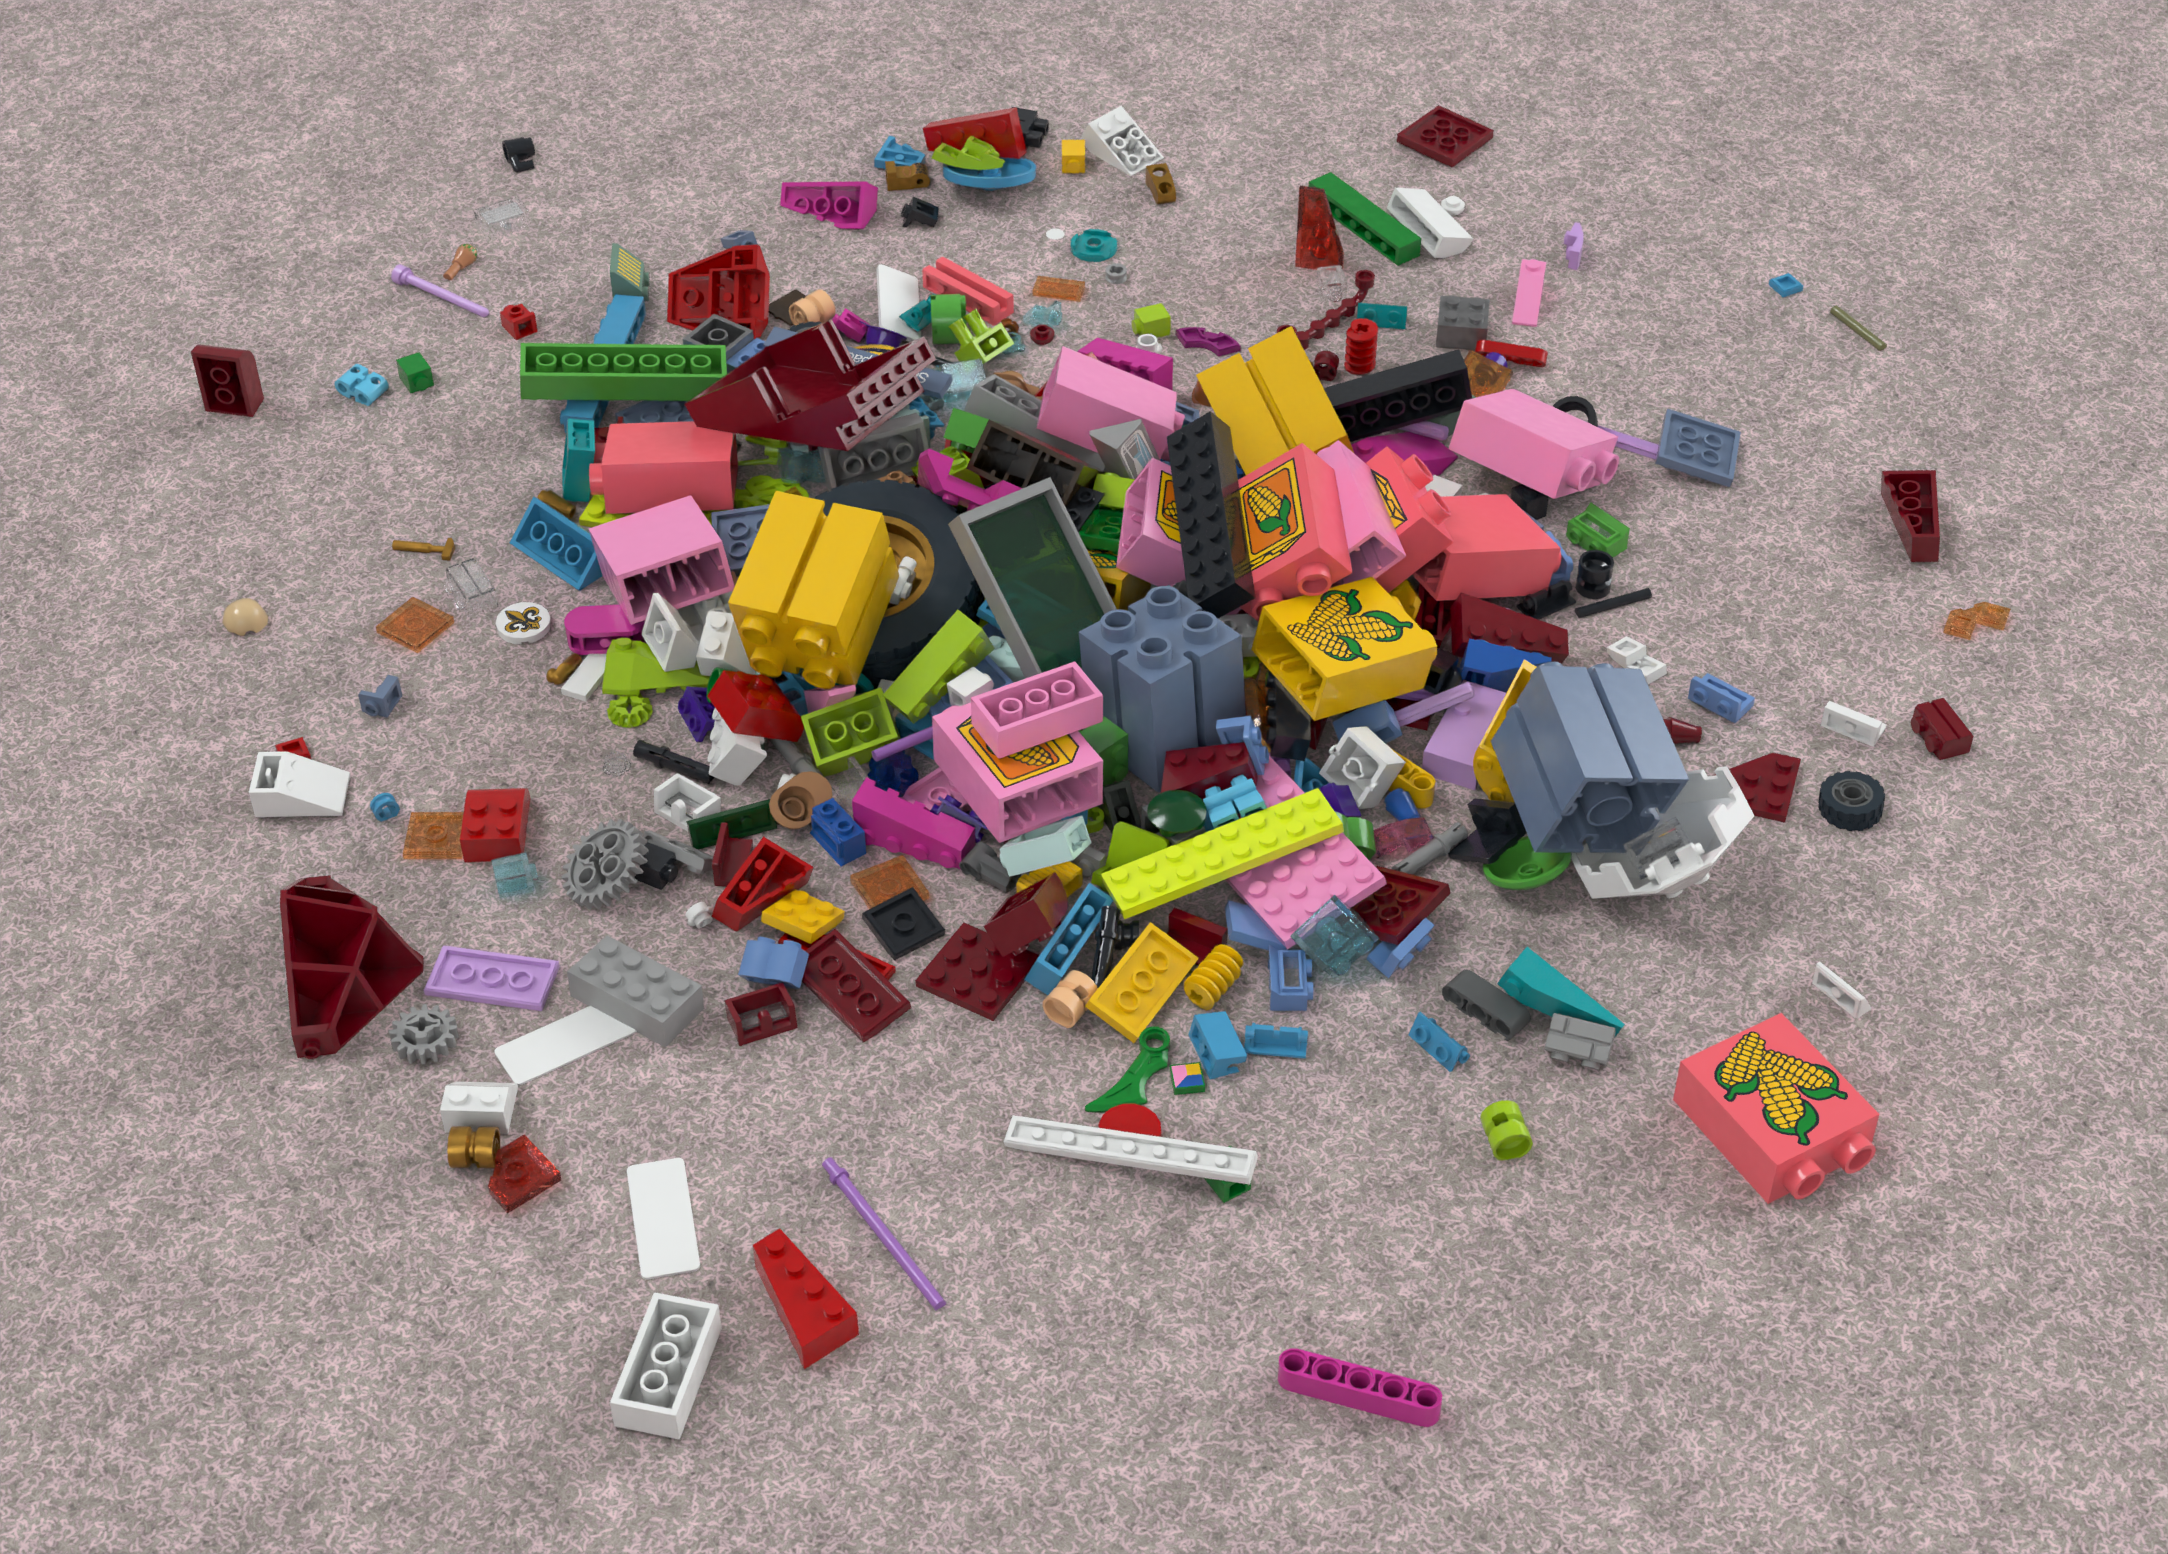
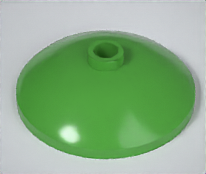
M1526 836L1519 839L1517 845L1501 854L1496 862L1483 864V871L1486 879L1498 887L1509 890H1530L1546 885L1559 877L1570 864L1572 854L1571 852H1534L1530 839Z

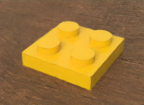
M795 889L762 911L761 922L811 944L836 927L844 919L845 911L829 902L816 899L807 892Z

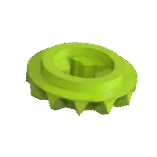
M641 693L640 695H627L624 697L618 695L617 700H611L609 708H607L609 720L617 726L626 728L644 724L650 719L653 712L649 698H643ZM629 705L633 706L630 714L627 711Z

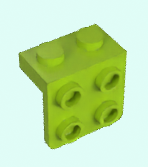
M1118 822L1113 829L1106 864L1093 872L1091 883L1100 886L1101 890L1108 892L1102 882V873L1168 848L1169 840L1125 822Z

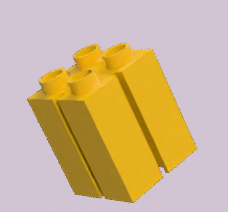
M1292 326L1249 347L1248 350L1252 356L1251 360L1244 362L1241 354L1238 353L1196 374L1216 416L1230 427L1233 450L1246 475L1301 443L1317 454L1320 450L1330 447L1339 440L1354 453L1347 433Z
M775 491L728 601L749 664L756 672L768 677H779L782 671L798 674L800 668H803V678L811 685L822 689H831L835 686V683L856 686L899 579L893 550L889 547L890 539L883 513L833 503L828 516H826L823 512L825 501Z

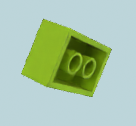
M882 687L801 716L816 766L823 774V777L873 761V750L901 739L890 704L883 696L884 691Z

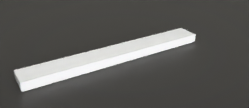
M1014 1115L1004 1139L1006 1147L1024 1151L1249 1185L1258 1158L1257 1152L1253 1150Z

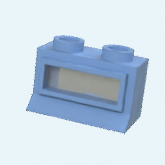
M1269 944L1270 1011H1307V1000H1313V982H1307V977H1312V959H1306L1305 950H1277Z

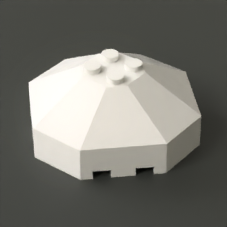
M1717 767L1715 770L1716 776H1707L1704 769L1686 771L1689 781L1665 814L1659 813L1658 808H1656L1660 821L1637 853H1590L1586 841L1582 843L1584 847L1582 853H1571L1574 866L1591 898L1666 895L1667 898H1674L1681 894L1683 889L1693 884L1698 885L1707 881L1710 878L1708 872L1754 817L1747 800L1728 767Z

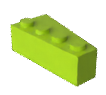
M957 610L885 691L883 696L893 708L915 724L919 719L927 715L931 706H934L942 696L948 693V682L968 669L976 667L995 648L984 630L961 611Z

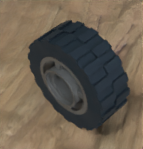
M1857 771L1837 772L1833 776L1827 777L1825 782H1822L1818 808L1821 811V816L1829 824L1835 825L1836 828L1846 829L1847 831L1870 829L1880 821V817L1882 818L1885 801L1884 788L1880 786L1879 781L1874 780L1868 774L1865 775Z

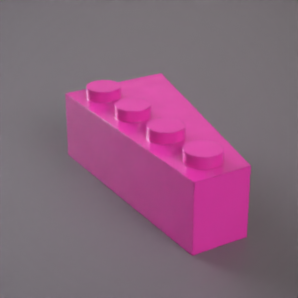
M1098 337L1077 351L1084 355L1093 352L1097 359L1103 363L1173 390L1172 357Z
M865 778L852 799L853 820L865 831L866 845L873 844L886 848L892 853L901 852L911 855L917 860H929L940 863L945 868L954 867L960 869L959 863L976 845L974 827L942 812L936 815L930 812L925 804L919 801H915L912 804L899 798V792L891 788L884 791L875 786L876 781Z

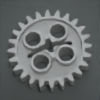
M610 819L607 826L600 822L597 831L591 827L589 830L590 835L587 838L582 835L580 837L582 843L572 846L576 850L575 853L567 855V858L571 861L563 866V869L567 871V873L561 876L566 882L563 888L568 891L566 893L567 896L581 907L585 906L591 909L594 906L600 909L603 903L609 907L612 898L620 901V893L622 891L629 893L628 885L630 883L637 884L638 881L634 877L636 874L644 872L640 865L647 862V859L643 857L649 851L644 846L647 840L642 837L643 833L628 821L625 823L622 819H619L617 823Z

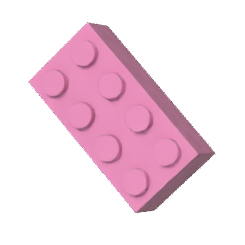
M1076 662L971 697V724L998 759L1103 722V694Z

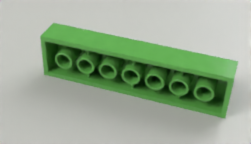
M521 343L520 348L521 399L689 401L727 374L726 345Z

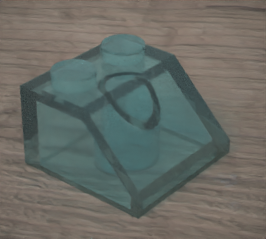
M981 359L941 364L932 368V370L952 375L953 381L942 398L945 403L957 401L961 396H965V399L968 400L974 385L986 379ZM930 396L933 400H941L939 398Z
M1336 895L1331 897L1290 936L1323 971L1333 978L1345 974L1351 965L1361 955L1368 953L1372 949L1373 944L1380 939L1363 918Z

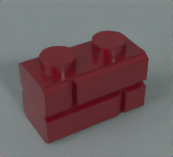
M1944 698L1932 700L1931 703L1917 704L1911 718V728L1914 733L1920 734L1929 752H1933L1939 760L1970 752L1974 736Z

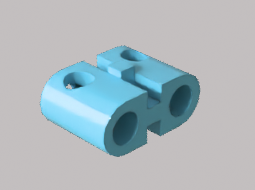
M359 364L351 367L334 384L340 394L349 399L354 396L356 402L367 406L372 404L389 388L388 382L384 377L375 372L368 374V368Z

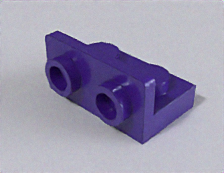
M687 686L682 698L678 702V711L695 741L703 742L707 731H712L714 728L715 720L712 718L715 707L707 701V688Z

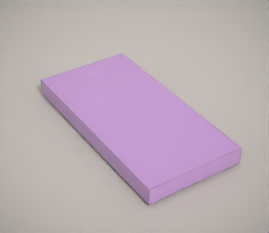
M443 946L424 988V993L427 996L542 1011L560 964L559 961Z

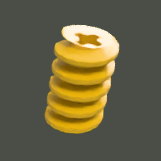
M1220 944L1215 946L1211 953L1207 955L1204 961L1199 964L1198 968L1184 982V991L1189 1000L1206 1011L1211 1010L1214 1003L1220 1000L1221 995L1227 992L1228 987L1233 985L1234 980L1240 977L1243 958L1236 950L1227 945Z

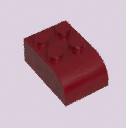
M202 344L196 345L191 351L205 411L253 417L264 400L253 353L242 349Z
M1056 872L1008 897L983 926L1002 957L1011 952L1014 956L1022 953L1030 947L1028 943L1035 939H1038L1039 942L1046 940L1055 933L1054 929L1061 925L1062 922L1060 920L1068 910V898Z

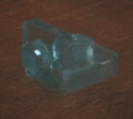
M1055 301L1049 308L1035 304L1023 316V323L1034 327L1040 324L1051 328L1058 326L1063 317L1061 302Z

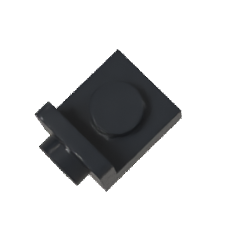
M913 196L910 203L905 204L901 211V217H903L902 227H908L912 219L917 220L920 224L934 227L938 221L939 207Z

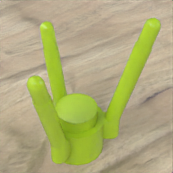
M746 436V441L765 446L764 455L769 456V458L738 461V466L777 465L778 460L785 461L788 442Z

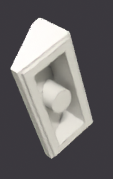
M1821 962L1816 964L1812 981L1813 985L1854 1018L1858 1019L1871 1010V1006L1864 996Z

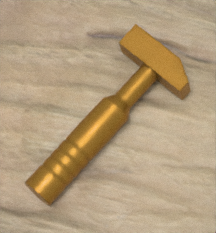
M449 537L445 546H437L425 542L393 540L392 549L421 553L441 552L442 560L450 561L455 545L453 539Z

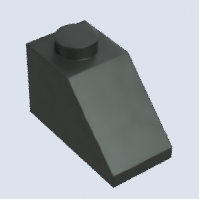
M1120 781L1103 786V804L1098 805V807L1104 812V822L1110 832L1113 834L1114 826L1118 822H1125L1141 828V819L1130 781Z

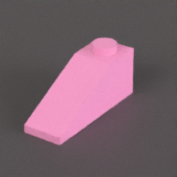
M1522 259L1512 324L1537 327L1546 262L1535 259Z
M835 685L831 689L813 688L805 690L804 695L808 713L853 698L856 692L855 685Z

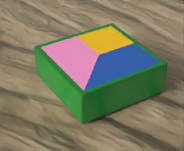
M1201 1062L1170 1065L1169 1072L1174 1095L1205 1092Z

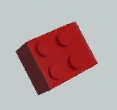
M723 670L707 695L732 733L798 742L803 733L804 725L797 710L777 682L763 674L753 675L742 671Z
M528 788L471 789L467 791L460 834L464 862L523 861L531 799Z

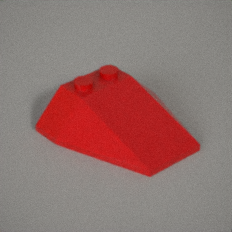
M760 245L733 246L669 273L667 322L694 330L710 316L716 314L753 330L754 339L760 338L768 325L770 274Z

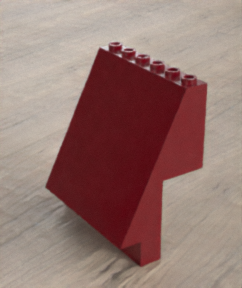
M830 319L763 348L686 402L685 406L697 427L849 451L885 421L889 420L925 392L916 374L935 361L936 358L925 337H921L855 364L833 320Z

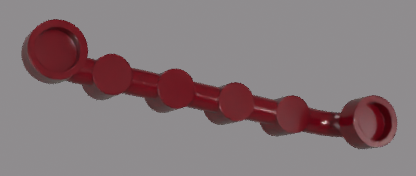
M1358 271L1355 274V286L1359 288L1353 298L1343 299L1341 306L1337 309L1327 310L1326 317L1321 320L1312 321L1309 329L1297 332L1296 328L1292 326L1304 350L1309 347L1310 339L1323 338L1327 327H1338L1341 317L1355 315L1358 302L1361 303L1365 299L1368 289L1374 286L1375 274L1372 271ZM1282 325L1278 327L1277 333L1285 330L1291 325Z

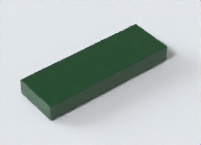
M770 799L686 821L691 846L699 850L716 845L721 823H728L729 838L737 839L777 829V822L770 813Z

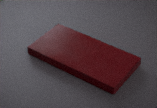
M836 929L806 950L809 956L802 983L863 1043L877 1035L911 1009L910 1002Z

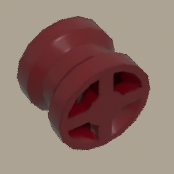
M1321 351L1316 355L1313 369L1319 380L1333 381L1335 379L1339 358L1331 351Z

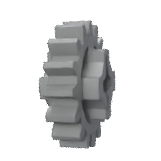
M423 1004L421 1010L418 1011L415 1007H410V1014L407 1015L401 1012L399 1014L401 1021L392 1022L393 1030H389L393 1052H398L400 1059L408 1057V1061L411 1064L416 1059H420L423 1065L428 1058L437 1062V1055L440 1053L445 1056L449 1055L447 1047L455 1048V1039L459 1038L455 1017H450L448 1009L440 1013L439 1005H435L432 1010H429L427 1005Z

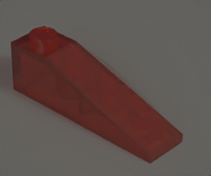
M1300 185L1295 267L1342 274L1344 251L1325 190Z

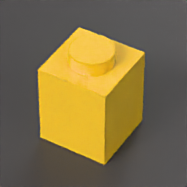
M1062 140V173H1085V140Z

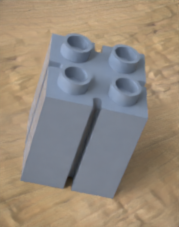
M1170 585L1155 587L1147 593L1146 597L1129 605L1128 611L1122 609L1109 611L1101 617L1100 621L1079 631L1082 670L1103 694V717H1106L1128 733V770L1158 793L1161 792L1166 751L1221 745L1222 742L1216 730L1217 720L1246 716L1241 634L1217 619L1212 613L1202 611V607L1184 596L1176 588Z
M1559 662L1544 663L1533 670L1529 682L1517 699V703L1508 709L1506 718L1491 740L1534 852L1582 853L1584 850L1582 842L1585 839L1590 853H1637L1660 821L1656 808H1658L1659 813L1665 814L1689 781V777L1641 669L1614 668L1611 664L1607 663L1597 664L1589 669H1586V667L1563 666Z

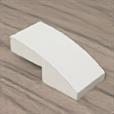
M1627 636L1607 647V653L1623 668L1641 669L1647 684L1667 674L1666 664L1646 654V645Z

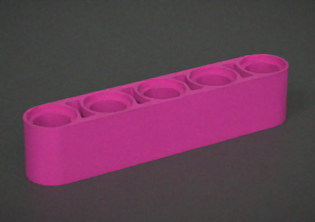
M1286 1349L1279 1356L1278 1382L1287 1391L1421 1427L1433 1426L1440 1419L1442 1393L1432 1384L1301 1349Z

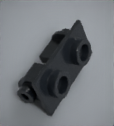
M1081 486L1067 505L1066 509L1078 533L1093 511L1099 508V503L1105 496L1104 493Z
M1560 580L1558 583L1550 586L1548 591L1543 589L1534 594L1526 595L1523 602L1516 607L1524 615L1540 620L1576 603V600L1569 595L1572 590V584L1568 580Z

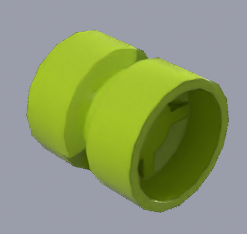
M1510 1100L1498 1101L1487 1106L1482 1111L1480 1120L1496 1159L1503 1161L1520 1158L1531 1150L1533 1145L1532 1138L1525 1125L1519 1105L1516 1102Z

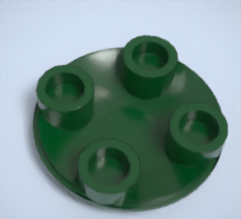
M1184 790L1162 792L1150 801L1147 808L1149 820L1159 829L1160 834L1164 837H1173L1177 833H1185L1203 828L1207 813L1203 800L1197 795Z

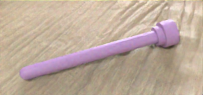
M402 264L397 265L392 271V281L401 286L403 284H411L481 317L489 315L487 308L414 276L411 269Z

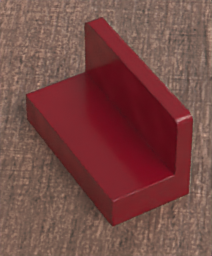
M721 823L712 860L715 886L726 887L752 853L753 839L729 838L728 823Z
M1174 907L1169 914L1167 935L1197 956L1199 959L1195 965L1199 966L1215 946L1220 944L1227 945L1228 928Z

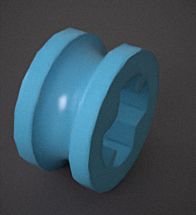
M390 793L378 794L370 803V809L374 813L375 818L381 822L397 816L400 810L394 796Z

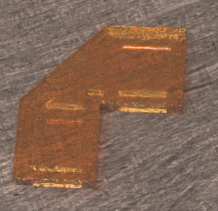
M1988 602L1974 604L1973 608L1962 610V608L1952 610L1943 633L1970 640L1976 623L2004 631L2011 609Z

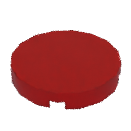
M1121 1104L1112 1107L1102 1115L1098 1124V1128L1161 1137V1122L1157 1115L1147 1107L1138 1104Z

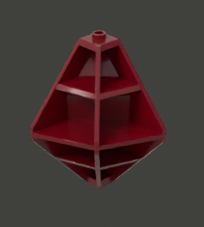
M331 875L300 878L280 890V912L291 1035L297 1057L315 1059L321 1055L336 1054L424 972V957L411 948L377 912V906L333 880Z

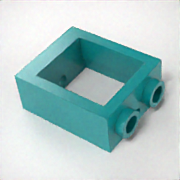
M568 419L562 464V496L568 501L589 502L590 463H594L595 433L594 421Z

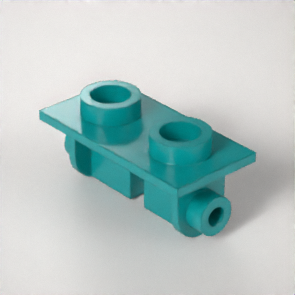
M931 296L901 314L899 318L905 321L910 328L918 332L931 324Z
M1358 302L1357 319L1372 320L1380 328L1406 329L1407 306Z

